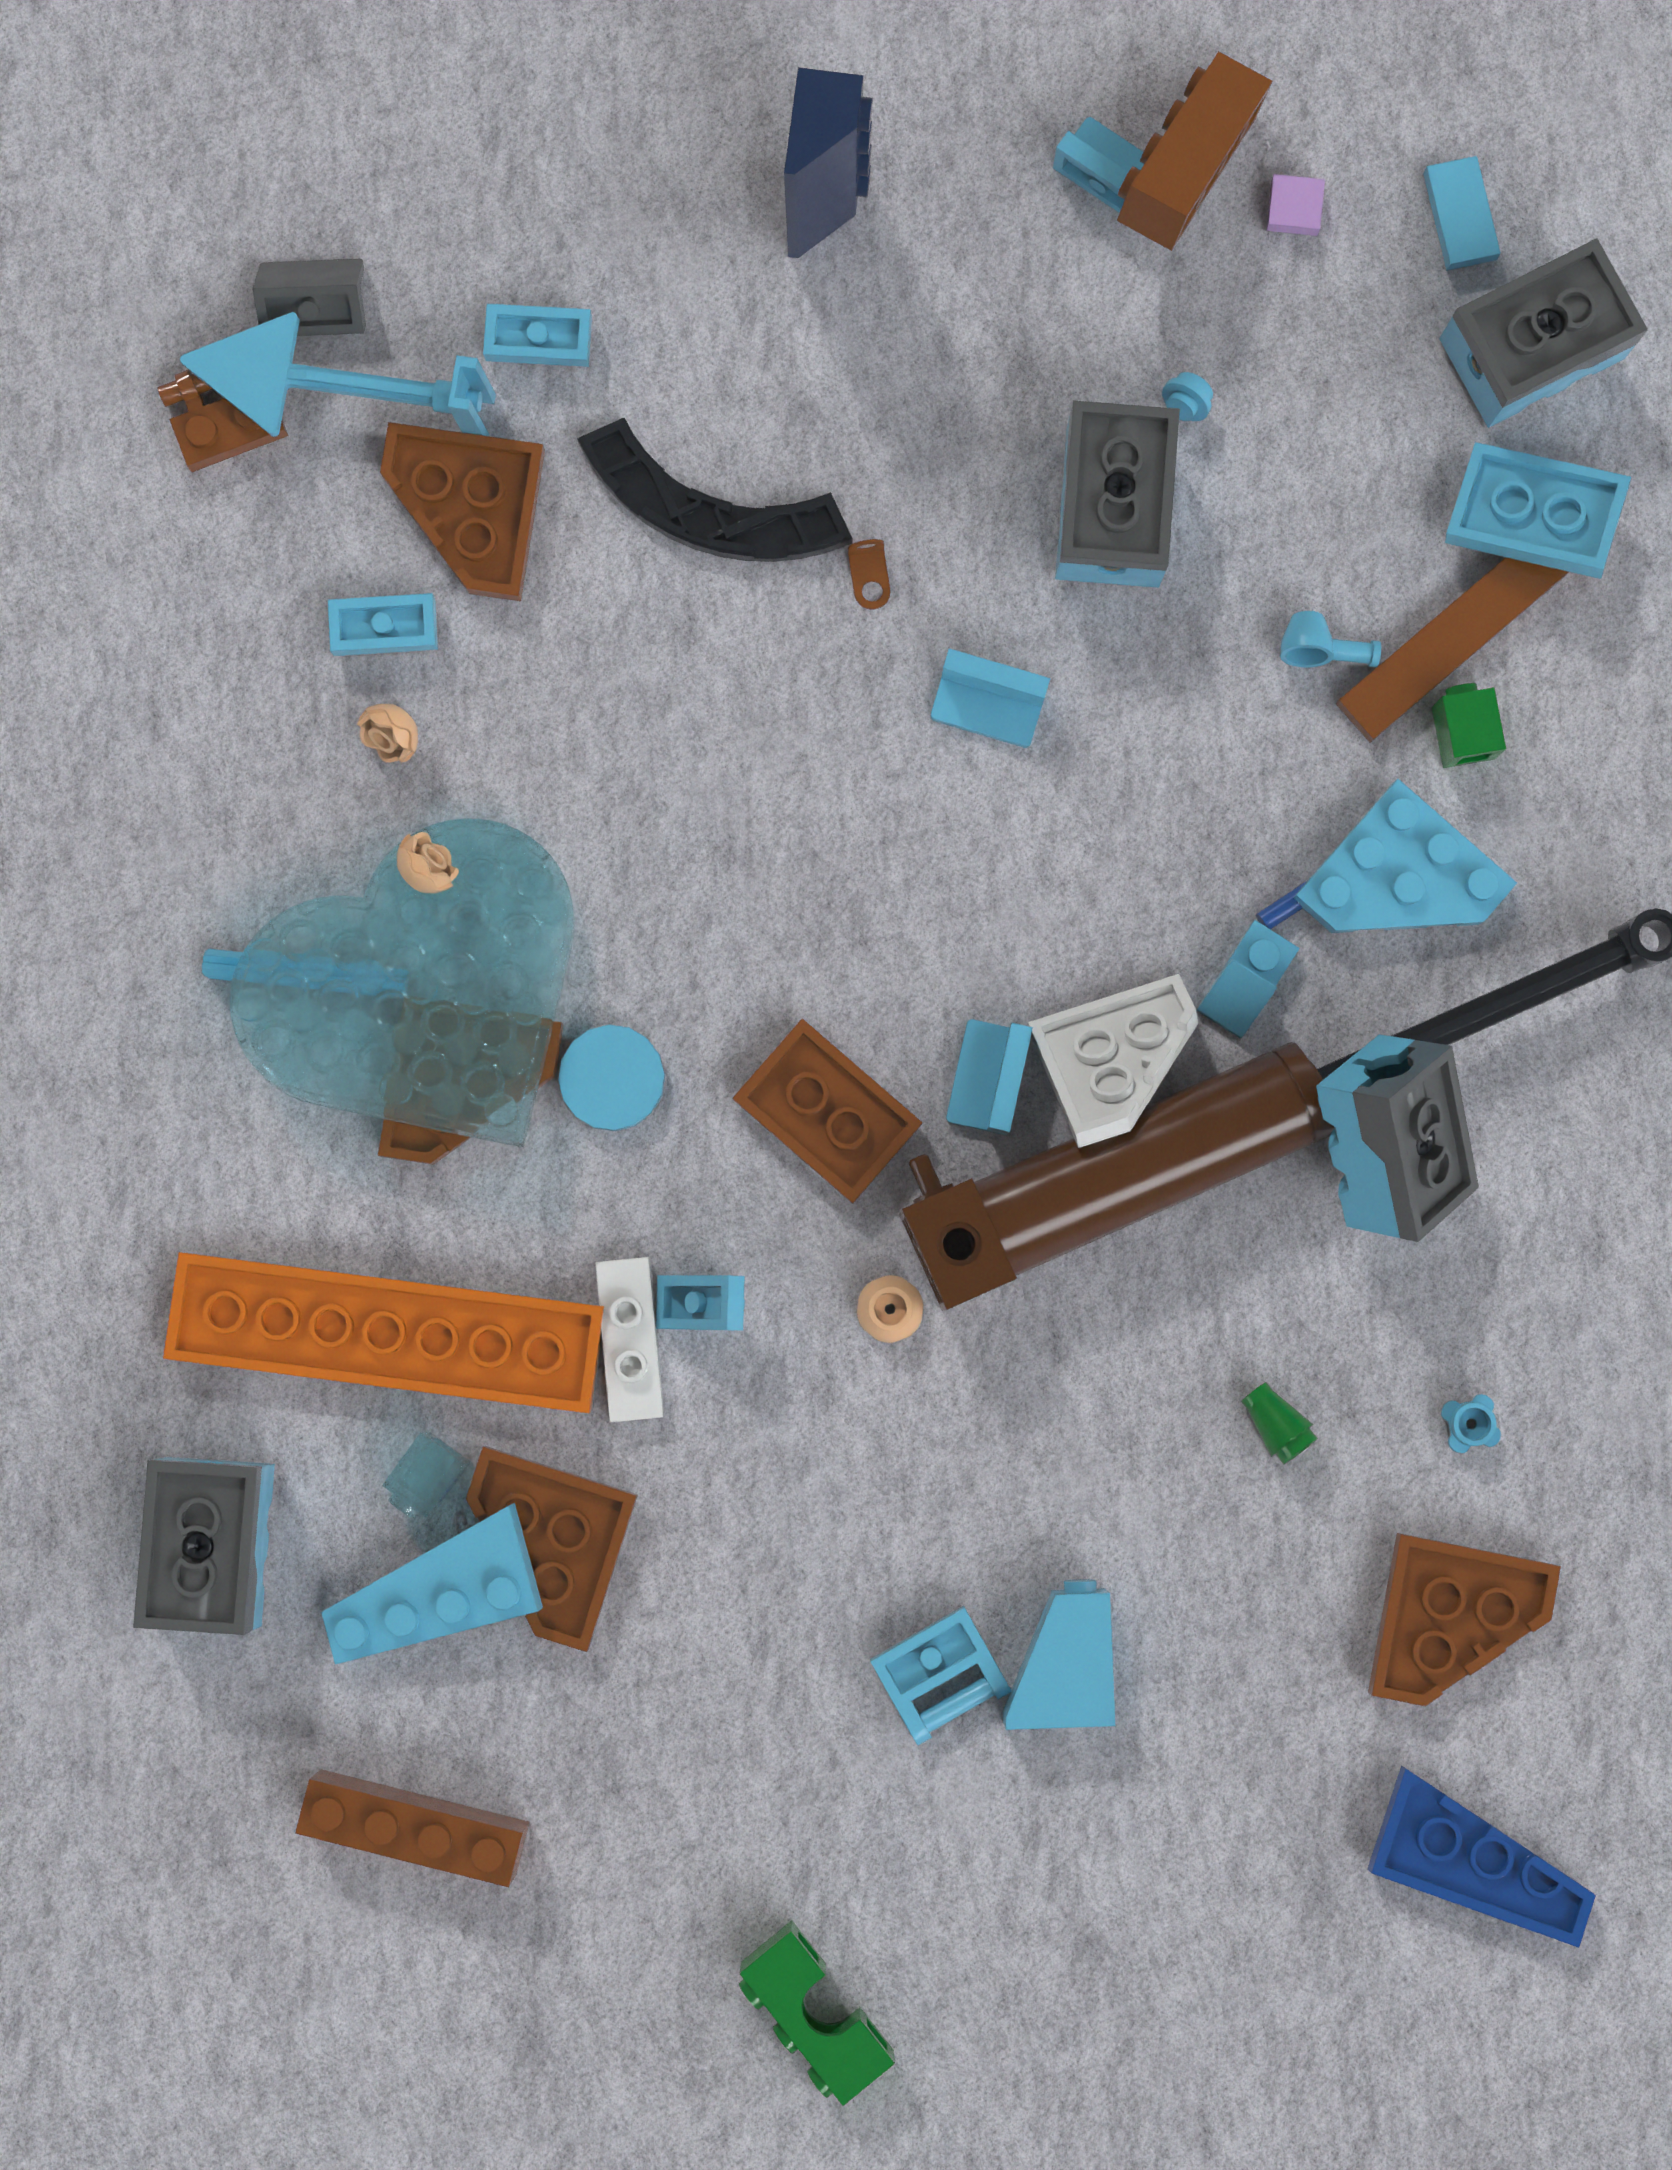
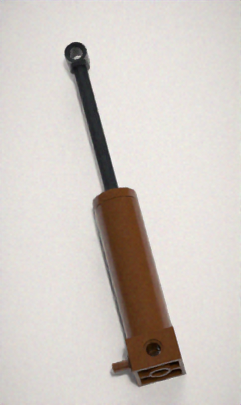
M1657 908L1645 910L1622 925L1609 930L1608 940L1391 1036L1451 1045L1619 969H1623L1626 973H1632L1639 969L1653 967L1672 957V914L1667 910ZM1642 926L1649 927L1656 933L1659 941L1656 951H1650L1642 945L1639 937ZM1289 1042L1271 1050V1052L1262 1054L1147 1105L1130 1132L1078 1148L1073 1138L976 1182L971 1178L955 1186L953 1183L942 1187L928 1155L923 1154L911 1159L909 1166L922 1196L914 1199V1204L903 1208L899 1216L941 1310H948L1017 1279L1016 1276L1283 1158L1312 1145V1143L1330 1137L1334 1126L1323 1120L1316 1085L1359 1050L1316 1068L1296 1043ZM959 1232L967 1237L971 1248L965 1260H953L945 1253L943 1240L946 1234Z

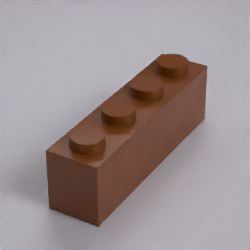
M1219 51L1206 70L1198 66L1184 91V96L1187 97V100L1184 103L1177 99L1164 120L1162 129L1166 130L1163 136L1155 132L1149 140L1140 159L1144 166L1141 170L1133 166L1126 175L1118 192V196L1125 199L1117 221L1172 251L1256 120L1273 81Z
M321 1769L308 1781L295 1834L509 1888L517 1875L530 1822Z

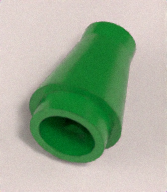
M1267 1382L1257 1387L1241 1401L1248 1410L1270 1456L1276 1455L1283 1465L1291 1461L1318 1439L1310 1429L1314 1424L1274 1392Z

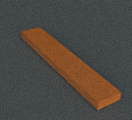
M1505 557L1341 697L1336 705L1371 743L1569 572Z

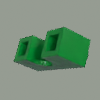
M792 1920L741 1961L739 1974L743 1980L739 1982V1987L743 1994L757 2010L763 2006L767 2008L778 2022L773 2026L778 2039L792 2054L799 2049L812 2066L807 2070L810 2079L824 2097L828 2098L834 2094L842 2106H844L895 2064L894 2049L861 2007L857 2008L845 2019L835 2023L821 2022L808 2012L804 2004V1997L807 1991L826 1975V1963Z

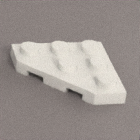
M1179 974L1028 1022L1029 1027H1033L1031 1038L1078 1148L1131 1131L1198 1025L1196 1008Z

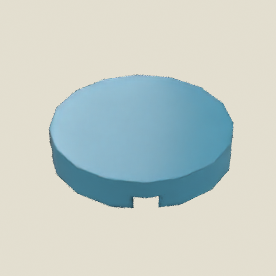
M605 1025L587 1030L570 1044L561 1059L558 1081L563 1101L576 1118L595 1129L619 1131L635 1127L656 1108L663 1096L665 1072L659 1053L645 1036L629 1027Z

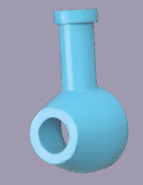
M1301 611L1292 615L1280 647V658L1283 662L1302 668L1319 667L1332 660L1365 663L1368 667H1377L1381 657L1380 641L1371 640L1368 643L1332 639L1324 615L1315 611Z

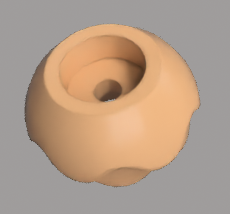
M376 704L367 707L360 716L357 723L360 726V740L365 746L376 749L382 761L386 763L400 761V763L406 762L416 752L418 745L417 725L412 717L402 708L394 704Z
M420 832L413 836L408 834L401 841L397 851V868L400 875L412 888L421 893L436 894L454 886L451 882L458 875L459 869L452 866L451 854L446 847L432 843L429 834L426 832Z
M887 1275L869 1282L862 1289L858 1299L857 1318L863 1330L873 1338L884 1343H894L911 1336L918 1329L922 1320L923 1300L917 1288L906 1279L895 1275ZM887 1304L895 1306L893 1314L886 1313L885 1306Z

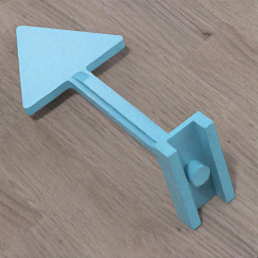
M294 312L206 345L180 357V362L184 367L273 437L278 436L280 432L286 394L289 388L433 407L434 412L452 414L462 433L489 436L478 412L481 410L482 403L495 404L496 393L478 358L456 355L452 381L436 380L435 383L293 364L300 319Z

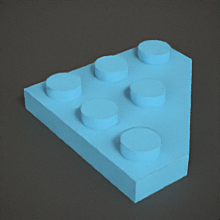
M1397 779L1293 898L1331 933L1376 929H1416L1445 925L1469 926L1483 923L1514 888L1517 882L1401 780Z

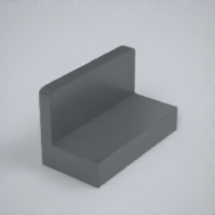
M333 259L261 263L252 288L258 325L294 312L300 319L297 336L364 334L366 320L361 292V281L364 273L363 260Z

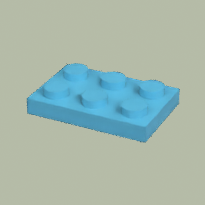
M1475 442L1446 532L1445 543L1602 579L1629 489L1631 476Z

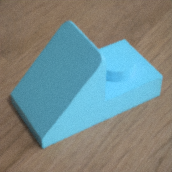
M1254 920L1196 1011L1241 1039L1276 991L1277 983L1300 948Z
M657 1275L656 1329L743 1331L745 1276Z

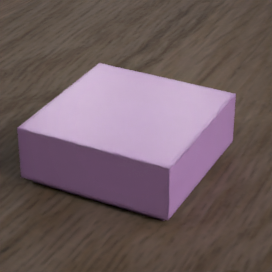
M1273 174L1270 186L1266 231L1317 236L1321 226L1325 179Z

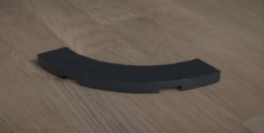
M621 418L577 438L578 444L591 468L605 487L627 510L646 525L669 539L694 550L736 560L777 562L821 555L853 544V538L831 492L798 503L765 506V508L733 505L732 502L711 497L693 488L690 489L667 474L665 469L645 451L634 436L625 418Z

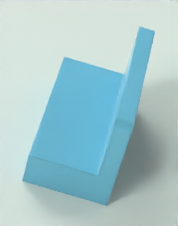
M1087 117L1075 134L1067 131L1057 145L1053 169L1120 213L1125 199L1118 196L1119 189L1133 166L1139 170L1144 166L1140 162L1143 151L1094 118Z
M949 648L930 717L938 723L1028 748L1032 742L1051 678Z
M970 1019L967 1022L947 1110V1122L1006 1136L1009 1134L1033 1027L1011 1023L1010 1027H1005Z

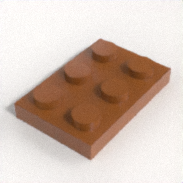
M803 1018L732 1098L733 1101L852 1204L923 1124L922 1121Z

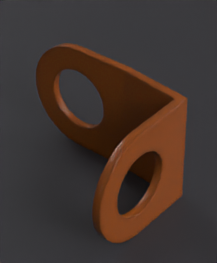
M869 539L855 542L848 546V558L855 599L863 608L869 610L879 609L890 598L884 541ZM875 544L868 548H857L862 545ZM869 582L878 583L883 590L881 598L877 601L866 600L862 594L865 584Z

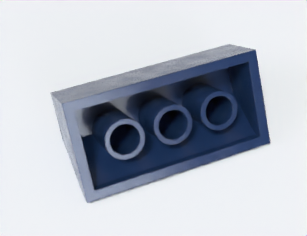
M798 67L784 168L788 257H801L856 215L858 197L868 198L871 176L870 159L872 144L870 142L873 98L863 97L864 75Z

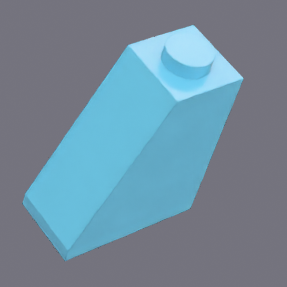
M1065 1580L1064 1590H1051L1011 1689L1012 1692L1009 1694L1003 1709V1724L1006 1730L1116 1726L1110 1592L1105 1588L1097 1589L1096 1580Z

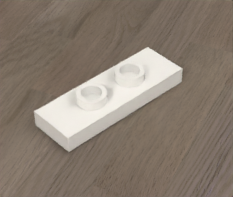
M650 1257L595 1262L599 1306H604L601 1331L610 1422L664 1417Z

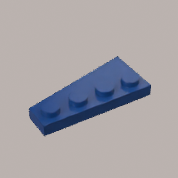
M1401 1765L1367 1870L1371 1874L1579 1948L1596 1895Z

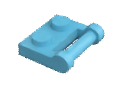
M964 1606L870 1659L872 1666L918 1746L932 1738L930 1732L993 1696H996L999 1700L1012 1692ZM976 1664L979 1665L984 1677L925 1711L918 1712L912 1702L913 1700Z

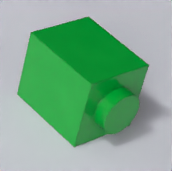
M1476 683L1452 686L1445 690L1446 695L1442 696L1432 706L1443 768L1495 760L1506 750L1495 687L1478 690Z

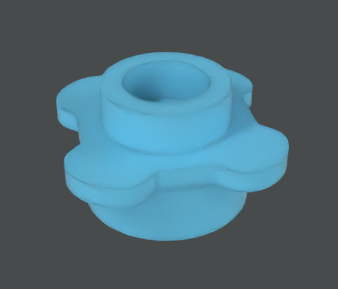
M1478 1394L1474 1396L1472 1401L1458 1403L1451 1400L1443 1405L1441 1416L1448 1422L1451 1434L1448 1438V1445L1453 1451L1465 1453L1471 1446L1485 1445L1493 1447L1499 1442L1501 1432L1497 1428L1496 1418L1492 1412L1494 1402L1490 1397ZM1470 1418L1476 1422L1473 1429H1469L1466 1426V1422Z

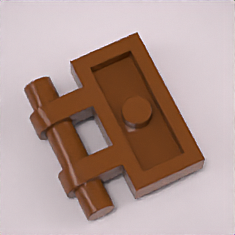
M189 370L175 374V381L157 387L165 407L183 400L186 403L189 412L169 420L186 465L191 472L289 436L283 420L281 421L279 435L273 437L225 398L205 405L201 394L212 390V388Z

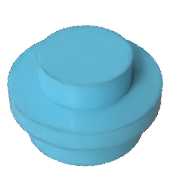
M1182 372L1176 378L1167 381L1162 389V397L1167 408L1180 409L1179 420L1201 421L1211 411L1213 391L1210 385L1200 376L1190 372Z

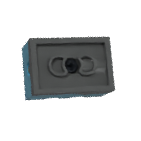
M1598 238L1457 308L1439 340L1485 424L1490 428L1521 412L1528 405L1565 390L1575 381L1589 374L1594 375L1624 360L1648 331V328Z
M1073 400L1066 429L1055 580L1159 588L1169 564L1180 409Z
M1379 1034L1316 1085L1323 1120L1334 1126L1328 1142L1333 1167L1344 1173L1339 1184L1338 1195L1346 1227L1419 1242L1479 1188L1452 1046Z
M179 1457L147 1460L133 1628L245 1635L262 1626L265 1592L263 1572L264 1563L268 1555L269 1532L267 1523L268 1511L272 1502L275 1464Z

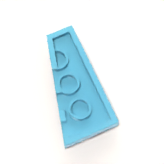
M515 1503L322 1611L321 1614L335 1665L541 1610L543 1606Z

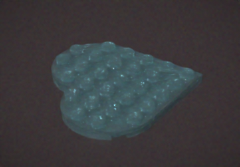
M464 818L430 825L411 834V836L420 832H426L429 834L432 843L442 845L450 851L452 866L459 869L458 875L451 882L454 886L450 889L432 894L421 893L412 888L403 879L397 868L399 843L385 856L374 871L363 898L355 896H328L305 901L281 912L271 919L251 939L243 951L233 975L230 989V1015L237 1041L245 1056L257 1072L272 1086L290 1097L314 1105L524 1148L570 958L575 930L574 908L565 877L552 856L538 842L518 829L491 820Z

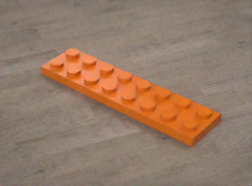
M179 1252L163 1359L591 1413L604 1306Z

